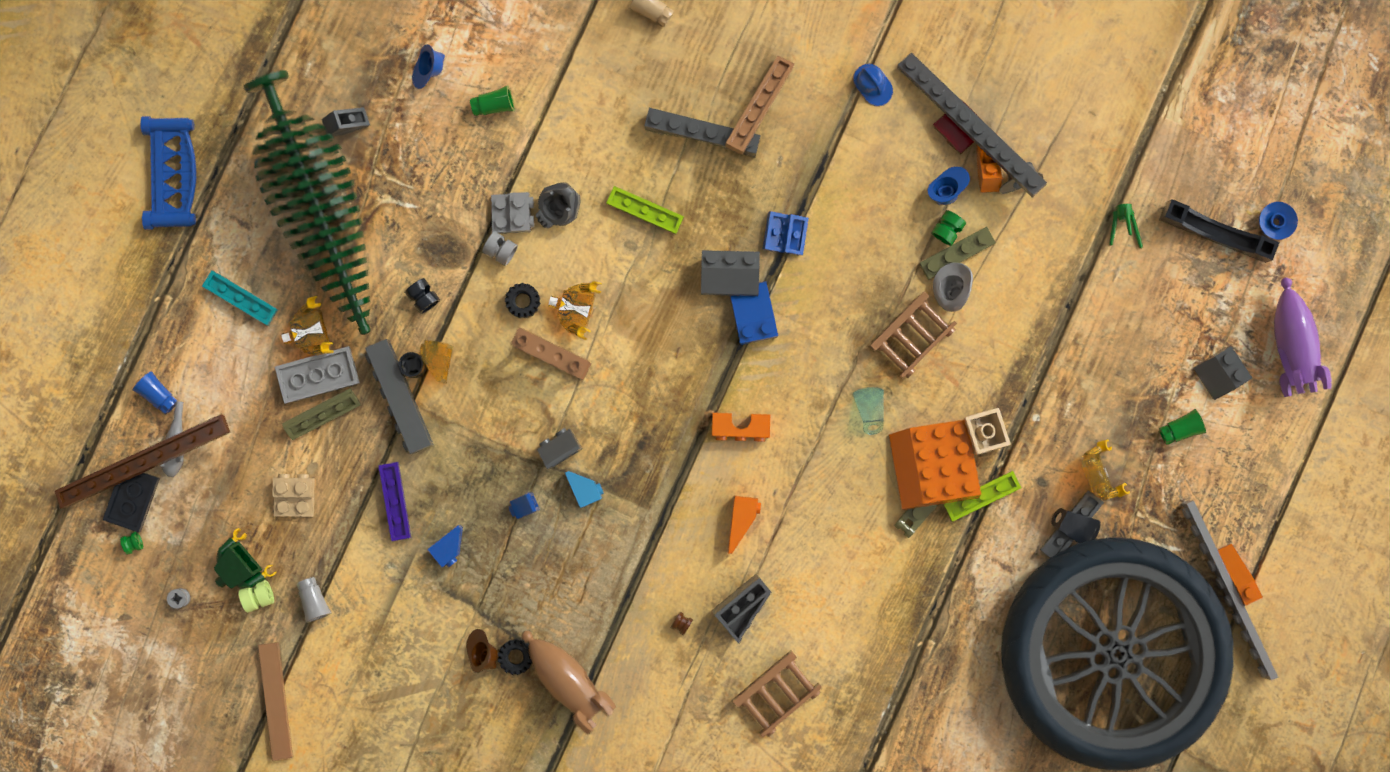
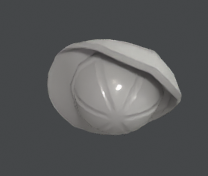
M949 263L940 268L935 275L933 293L939 306L947 312L961 310L969 298L973 282V274L969 267L962 263Z

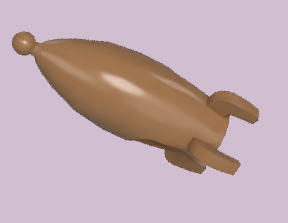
M528 630L522 633V639L529 643L532 664L544 687L556 700L560 701L574 713L573 719L576 725L587 735L590 734L596 726L595 722L591 719L600 710L607 716L614 712L613 710L616 706L612 699L605 692L597 691L587 676L585 669L565 650L550 642L534 639L533 634Z

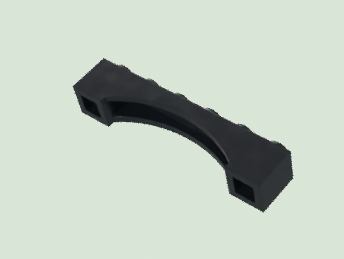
M1173 199L1165 203L1159 218L1162 222L1264 263L1274 259L1280 243L1263 235L1252 234L1220 223Z

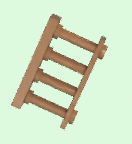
M925 291L869 346L873 352L877 349L879 351L882 350L903 371L899 375L901 379L905 376L909 378L916 371L914 367L945 335L949 337L956 330L954 328L957 324L955 321L948 325L928 305L926 300L930 296ZM917 309L923 310L943 330L936 339L914 318L913 313ZM904 322L906 324L909 323L930 344L923 352L901 332L902 329L899 327ZM890 336L896 337L916 357L909 366L887 345L888 342L886 340Z
M518 327L510 344L583 381L592 364L588 360Z
M792 650L732 699L737 708L740 705L742 707L745 706L763 728L760 731L762 738L764 736H771L777 730L775 728L809 698L813 700L821 693L820 689L822 686L819 683L813 686L796 666L795 659L797 656ZM784 668L790 669L808 691L802 697L798 698L780 677V672ZM770 680L775 682L793 703L785 711L766 690L765 684ZM755 693L760 694L778 715L770 724L751 702L752 699L750 697Z

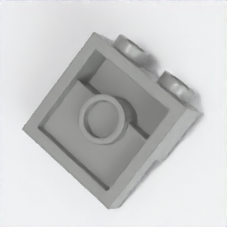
M529 192L491 195L492 233L494 231L498 234L531 232V227H534V216H531L530 208H534L533 197H530Z

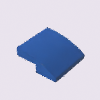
M768 212L763 250L803 255L809 218L793 214Z

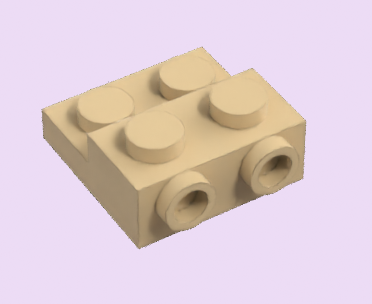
M278 474V478H273L274 516L314 517L315 478H309V474H297V478H290V474Z

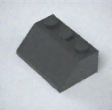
M702 250L701 295L758 296L760 252Z

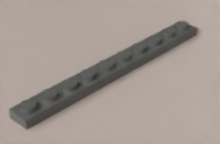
M912 52L898 64L897 68L1032 198L1046 186L1047 182Z

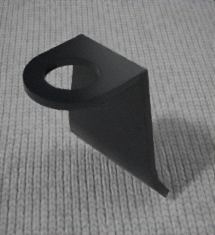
M1062 508L1056 510L1051 520L1053 527L1059 529L1077 543L1095 540L1101 524L1100 520ZM1061 513V519L1056 523V517Z

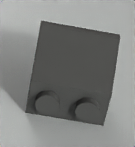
M1232 346L1224 347L1193 367L1213 400L1237 389L1252 379V376Z
M564 428L555 434L557 437L550 441L548 438L539 444L540 448L537 451L547 469H552L583 449L571 429L566 430Z

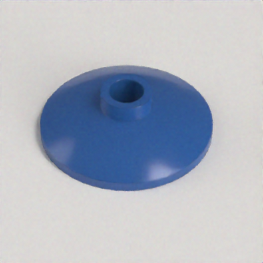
M1273 202L1265 206L1261 211L1259 225L1267 237L1274 240H1282L1295 232L1298 225V217L1295 210L1289 204ZM1275 218L1279 221L1278 225L1273 223Z

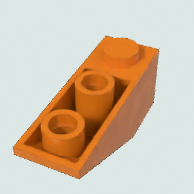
M976 144L980 193L999 192L1002 182L1001 167Z

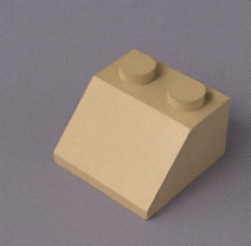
M999 408L964 418L976 455L1011 445Z

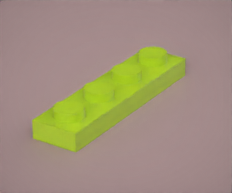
M616 186L613 187L606 203L673 234H677L684 218L680 214Z
M1011 471L980 486L981 496L979 498L945 503L943 505L951 522L1021 489V486L1014 472Z

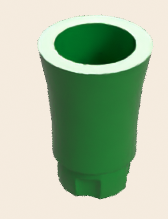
M508 85L470 99L471 109L475 116L514 111V102Z
M1193 409L1186 415L1160 427L1159 432L1164 443L1168 445L1196 435L1206 434V428L1198 411Z

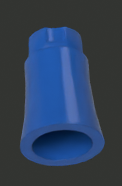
M152 371L142 377L132 389V391L142 396L165 415L175 407L177 399L172 396L173 394L164 387Z

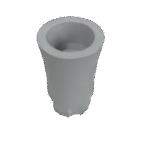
M314 577L297 583L306 623L332 614Z

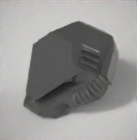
M560 182L545 187L538 199V208L540 210L536 214L537 220L544 228H550L552 225L564 226L572 223L578 216L581 203L580 195L567 182Z

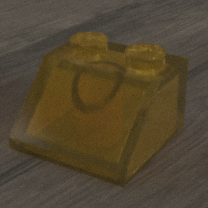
M425 340L424 344L420 346L419 354L422 355L421 359L438 382L447 384L453 346L447 343Z

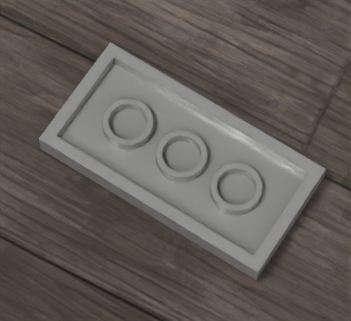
M350 347L333 350L334 353L332 354L322 353L275 366L284 404L360 384Z

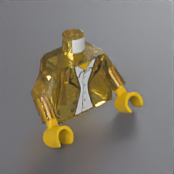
M592 281L591 283H580L571 286L568 290L563 291L562 298L551 296L548 307L558 309L557 317L560 318V324L569 333L583 340H587L584 337V333L587 331L591 332L587 329L596 296L595 293H601V291L596 290L599 284L602 285L600 282Z
M317 296L307 299V303L301 306L294 314L293 320L289 322L291 331L282 333V340L284 344L295 342L296 348L314 356L332 354L334 351L329 350V345L333 344V342L329 340L321 310L314 309L320 307L321 303H315Z
M1108 439L1097 442V446L1084 453V460L1081 461L1092 493L1097 494L1101 500H1108L1117 496L1123 497L1130 493V491L1126 492L1124 486L1127 485L1126 483L1115 488L1112 486L1100 456L1101 452L1112 450V446L1107 447Z

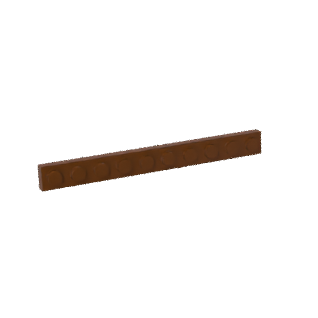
M225 415L215 416L55 490L60 509L68 508L231 433Z

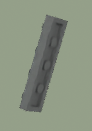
M1087 490L1070 512L1092 518L1104 502L1090 490ZM1056 529L1041 547L1040 551L1051 558L1067 549L1074 540L1059 529Z

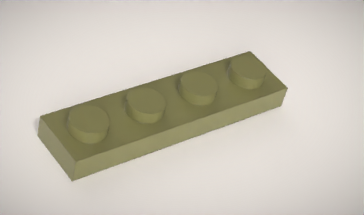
M985 227L919 264L929 280L935 277L943 266L949 263H961L994 245L996 242L988 227Z
M350 388L282 423L283 429L294 440L360 406V401Z

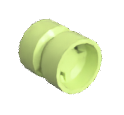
M266 580L257 583L252 588H242L239 590L240 602L247 613L259 609V605L265 607L274 603L273 591Z

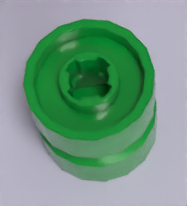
M946 210L940 218L941 223L936 224L931 234L944 244L952 246L958 237L956 233H960L967 223L957 214Z

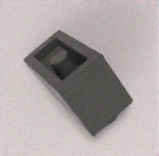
M364 107L334 110L321 119L323 126L326 127V134L331 133L332 136L345 135L370 126Z

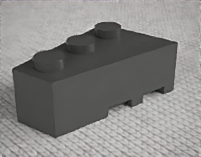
M755 574L716 606L712 612L739 644L743 635L751 626L753 619L770 596L771 591L761 578Z

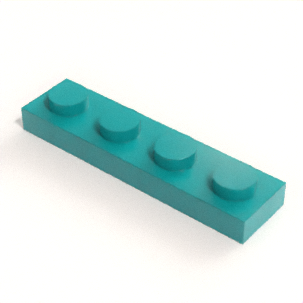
M211 270L202 285L205 289L267 326L270 325L278 312L277 308Z

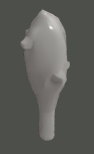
M176 401L174 420L165 440L183 432L182 412L184 402ZM184 454L159 465L167 476L174 477L183 465Z

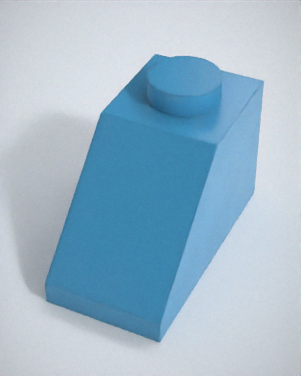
M571 471L565 472L580 508L602 499L601 495L604 492L600 483L596 484L594 480Z

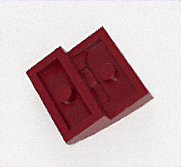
M946 114L933 124V127L947 139L948 144L960 155L974 143Z

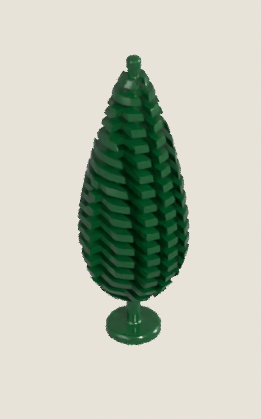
M287 70L273 72L253 79L243 85L244 91L254 93L263 90L272 111V115L264 124L274 121L277 124L268 126L262 132H258L255 140L267 139L268 136L281 134V137H273L266 140L265 144L254 147L253 155L270 152L268 157H259L254 160V168L267 165L272 167V169H263L257 172V175H255L256 181L277 177V181H268L262 184V187L259 188L261 193H266L273 189H282V193H273L267 196V199L264 201L266 205H270L278 201L297 197V194L305 193L303 198H295L287 201L286 205H278L272 208L270 213L272 216H277L301 209V206L310 205L308 210L291 214L292 216L279 219L276 223L280 228L304 221L308 217L315 218L312 222H306L295 229L283 232V235L287 239L319 228V233L302 238L303 240L292 242L289 245L294 250L313 244V242L324 240L325 245L309 249L307 252L298 254L297 257L300 260H304L323 252H329L330 257L322 258L304 267L307 271L333 263L334 269L313 276V279L320 281L330 276L338 275V281L321 287V289L326 292L340 286L343 287L344 292L329 297V299L335 302L347 297L349 304L339 307L338 310L342 313L351 309L353 316L347 319L350 322L356 321L359 333L366 335L371 331L365 317L369 316L370 309L363 312L360 305L370 302V296L358 300L356 294L369 289V283L353 288L351 282L368 276V270L348 276L346 270L367 263V257L346 264L342 261V258L366 250V245L361 244L345 251H338L339 246L363 238L364 232H356L336 240L333 238L335 234L343 233L350 230V228L361 225L362 218L342 223L337 227H329V224L332 222L345 219L346 216L360 212V207L356 205L336 211L332 215L325 216L324 214L326 213L325 211L334 210L341 207L342 204L355 201L357 194L355 192L346 196H340L329 200L328 203L320 204L321 199L331 198L338 195L337 192H345L354 186V181L350 180L325 187L332 184L333 180L344 179L351 173L350 168L336 172H329L328 170L329 168H338L344 165L343 162L347 161L345 156L331 160H324L323 158L338 154L342 148L339 144L324 148L318 147V145H327L334 139L331 133L313 137L312 133H321L326 130V127L320 123L305 126L299 131H291V128L306 125L305 122L313 121L314 118L309 115H302L295 119H287L286 116L293 115L297 111L284 110L275 89L276 85L289 78ZM296 140H306V142L297 143ZM284 146L285 149H276V147ZM302 152H309V155H303ZM283 158H289L286 162L282 161ZM314 163V167H307L308 164ZM288 170H294L292 171L293 174H287ZM313 175H320L318 179H311ZM292 182H300L297 183L298 186H291L293 185ZM317 187H325L323 191H315Z

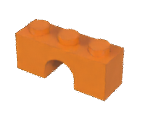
M713 413L712 436H716V440H727V437H735V441H746V437H752L754 441L765 442L766 438H770V415L751 414L749 426L745 429H738L732 423V413Z

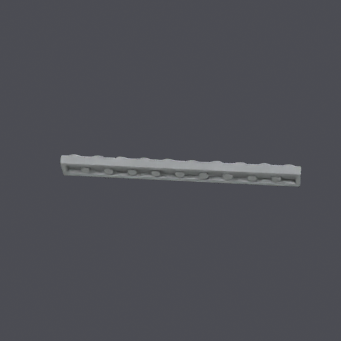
M1188 500L1182 503V512L1185 518L1189 519L1192 524L1190 526L1191 531L1195 537H1198L1200 541L1199 548L1203 554H1206L1209 560L1207 561L1208 567L1216 574V583L1220 589H1223L1226 595L1224 600L1234 612L1232 616L1236 624L1240 625L1242 629V638L1250 645L1251 649H1249L1252 658L1257 660L1259 664L1257 668L1260 675L1271 681L1278 678L1195 502Z

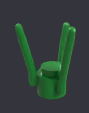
M1132 204L1117 205V211H1113L1109 245H1113L1117 219L1119 218L1121 222L1126 221L1129 235H1132V222L1139 248H1143Z

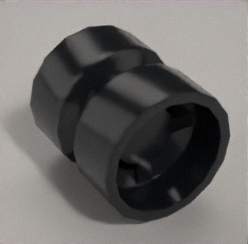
M425 278L416 281L404 292L410 301H415L414 306L420 314L427 312L440 302L437 294L434 291H430L431 286Z
M408 352L400 358L399 369L405 376L419 378L427 371V361L422 355Z

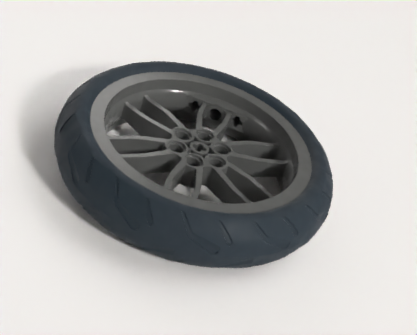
M1101 538L1075 544L1045 561L1024 582L1011 604L1002 632L1001 659L1004 680L1009 697L1019 716L1033 734L1046 746L1061 756L1088 767L1128 771L1150 767L1171 759L1191 747L1212 725L1227 698L1234 667L1233 637L1225 610L1213 588L1188 562L1168 549L1142 540ZM1120 578L1114 601L1111 629L1105 627L1096 612L1077 594L1076 590L1101 579ZM1133 579L1143 582L1136 609L1127 626L1122 625L1123 601L1128 580ZM1150 587H1153L1174 604L1180 622L1157 627L1135 637L1134 633L1145 611ZM1068 595H1071L1087 611L1097 627V630L1092 635L1077 626L1059 608V604ZM1056 612L1073 630L1091 641V649L1062 652L1046 657L1042 643L1052 614ZM1181 629L1185 641L1183 645L1167 649L1148 650L1146 643L1163 633ZM1121 630H1125L1126 636L1120 640L1118 633ZM1102 635H1106L1107 642L1101 645L1099 638ZM1135 644H1139L1140 649L1138 653L1134 654L1132 647ZM1115 650L1120 651L1118 658L1114 656ZM1188 651L1191 666L1187 681L1180 695L1162 678L1143 666L1142 662L1145 657L1169 656ZM1097 654H1101L1102 661L1096 664L1094 657ZM1068 658H1086L1088 665L1069 675L1055 679L1052 678L1049 668L1050 662ZM1130 663H1134L1135 668L1129 673L1127 666ZM1111 668L1116 669L1114 677L1108 676V671ZM1099 670L1100 674L1089 696L1084 720L1081 721L1059 703L1054 686L1075 681ZM1142 673L1155 680L1175 699V702L1166 712L1163 713L1143 690L1137 680ZM1127 678L1140 698L1157 714L1158 718L1138 727L1115 730L1114 725L1120 707L1122 680ZM1107 682L1112 683L1111 706L1104 729L1091 725L1098 698Z

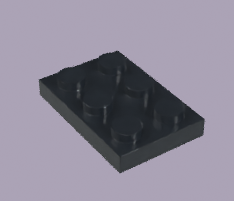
M144 472L114 486L103 521L140 533L160 478Z

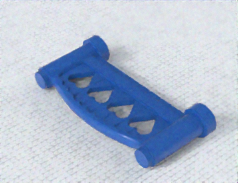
M142 116L140 122L142 135H150L152 211H143L142 213L144 230H153L154 227H189L196 225V215L191 213V207L195 195L197 171L195 153L189 136V132L194 131V120L190 118H151V116ZM176 136L181 138L179 143L181 150L178 152L173 151L164 144ZM176 155L181 156V161L179 162L181 169L178 171L164 163ZM176 174L182 176L180 180L182 187L178 190L165 183V181ZM176 193H181V208L177 209L165 202Z

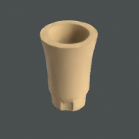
M633 0L629 9L644 15L665 27L674 13L672 9L668 8L660 0Z

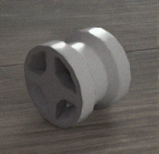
M183 588L174 589L168 594L167 602L172 608L187 606L190 602V594Z

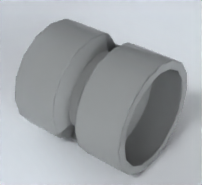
M494 231L486 241L482 253L491 258L496 257L497 262L507 266L513 258L518 245L510 240L505 241L502 235Z

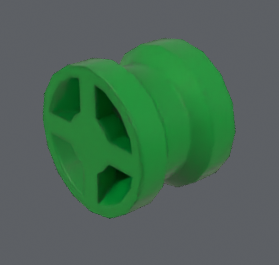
M133 532L131 536L120 538L122 549L127 555L132 554L134 550L140 551L144 548L142 538L138 532Z

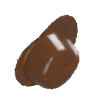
M482 629L473 630L467 639L466 645L472 671L480 673L483 670L495 669L497 667V649L489 643L487 635Z

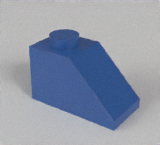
M533 492L510 501L511 506H508L512 517L516 516L517 519L540 510Z
M461 525L455 527L428 549L441 567L447 565L449 568L458 561L456 557L460 555L463 532Z

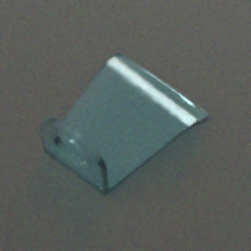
M878 387L858 389L853 395L863 421V431L870 435L880 433L883 430L884 390ZM871 425L879 426L876 430H868V427Z

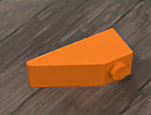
M734 497L728 554L734 552L755 520L756 514H760L761 503L758 502V498Z
M1229 544L1218 549L1244 606L1263 598L1253 576L1234 546Z

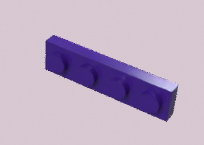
M399 462L378 465L391 541L412 538Z

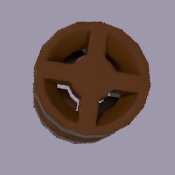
M680 611L670 628L679 630L680 634L684 636L693 619L685 617L684 613Z

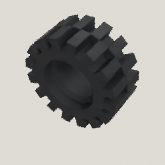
M524 283L515 284L513 287H510L509 291L506 292L505 298L506 308L512 315L518 318L533 316L538 311L541 300L537 290L530 284ZM522 293L530 297V303L525 308L518 307L515 302L516 297Z
M511 639L500 648L498 663H500L501 669L505 670L504 672L510 673V675H520L526 672L532 665L529 643L524 642V640ZM514 649L520 650L523 654V661L520 664L511 663L508 657L510 651Z

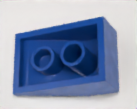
M766 282L759 283L758 296H730L740 345L778 337Z

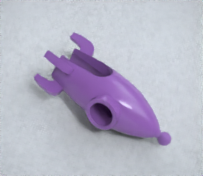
M1287 277L1281 280V286L1284 288V291L1279 298L1274 318L1277 350L1285 373L1280 376L1281 390L1284 397L1292 396L1291 386H1295L1297 394L1305 393L1303 384L1309 383L1310 392H1318L1316 381L1322 382L1324 390L1331 389L1330 370L1326 366L1321 365L1320 340L1314 317L1304 300L1291 289L1292 280Z

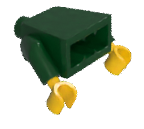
M241 529L234 530V537L229 538L218 549L217 564L214 567V571L219 575L215 579V583L221 588L226 585L230 589L236 586L240 589L252 588L257 583L264 581L265 577H271L276 574V572L273 574H268L267 569L273 565L265 567L264 572H260L262 568L243 545L237 542L238 540L243 541L247 537L246 533L240 538L237 537Z

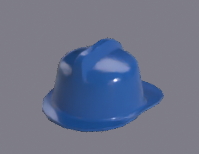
M428 44L422 47L412 73L413 85L417 89H422L426 86L430 77L438 76L443 69L445 55L434 51Z
M864 64L855 71L853 77L854 84L870 104L882 106L890 101L893 95V86L879 67L873 64Z
M956 166L945 170L929 185L927 189L929 197L936 201L938 205L954 203L958 199L959 194L968 186L970 181L969 173L966 169Z

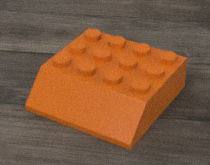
M965 420L912 427L889 434L902 510L977 499L981 496L972 443Z

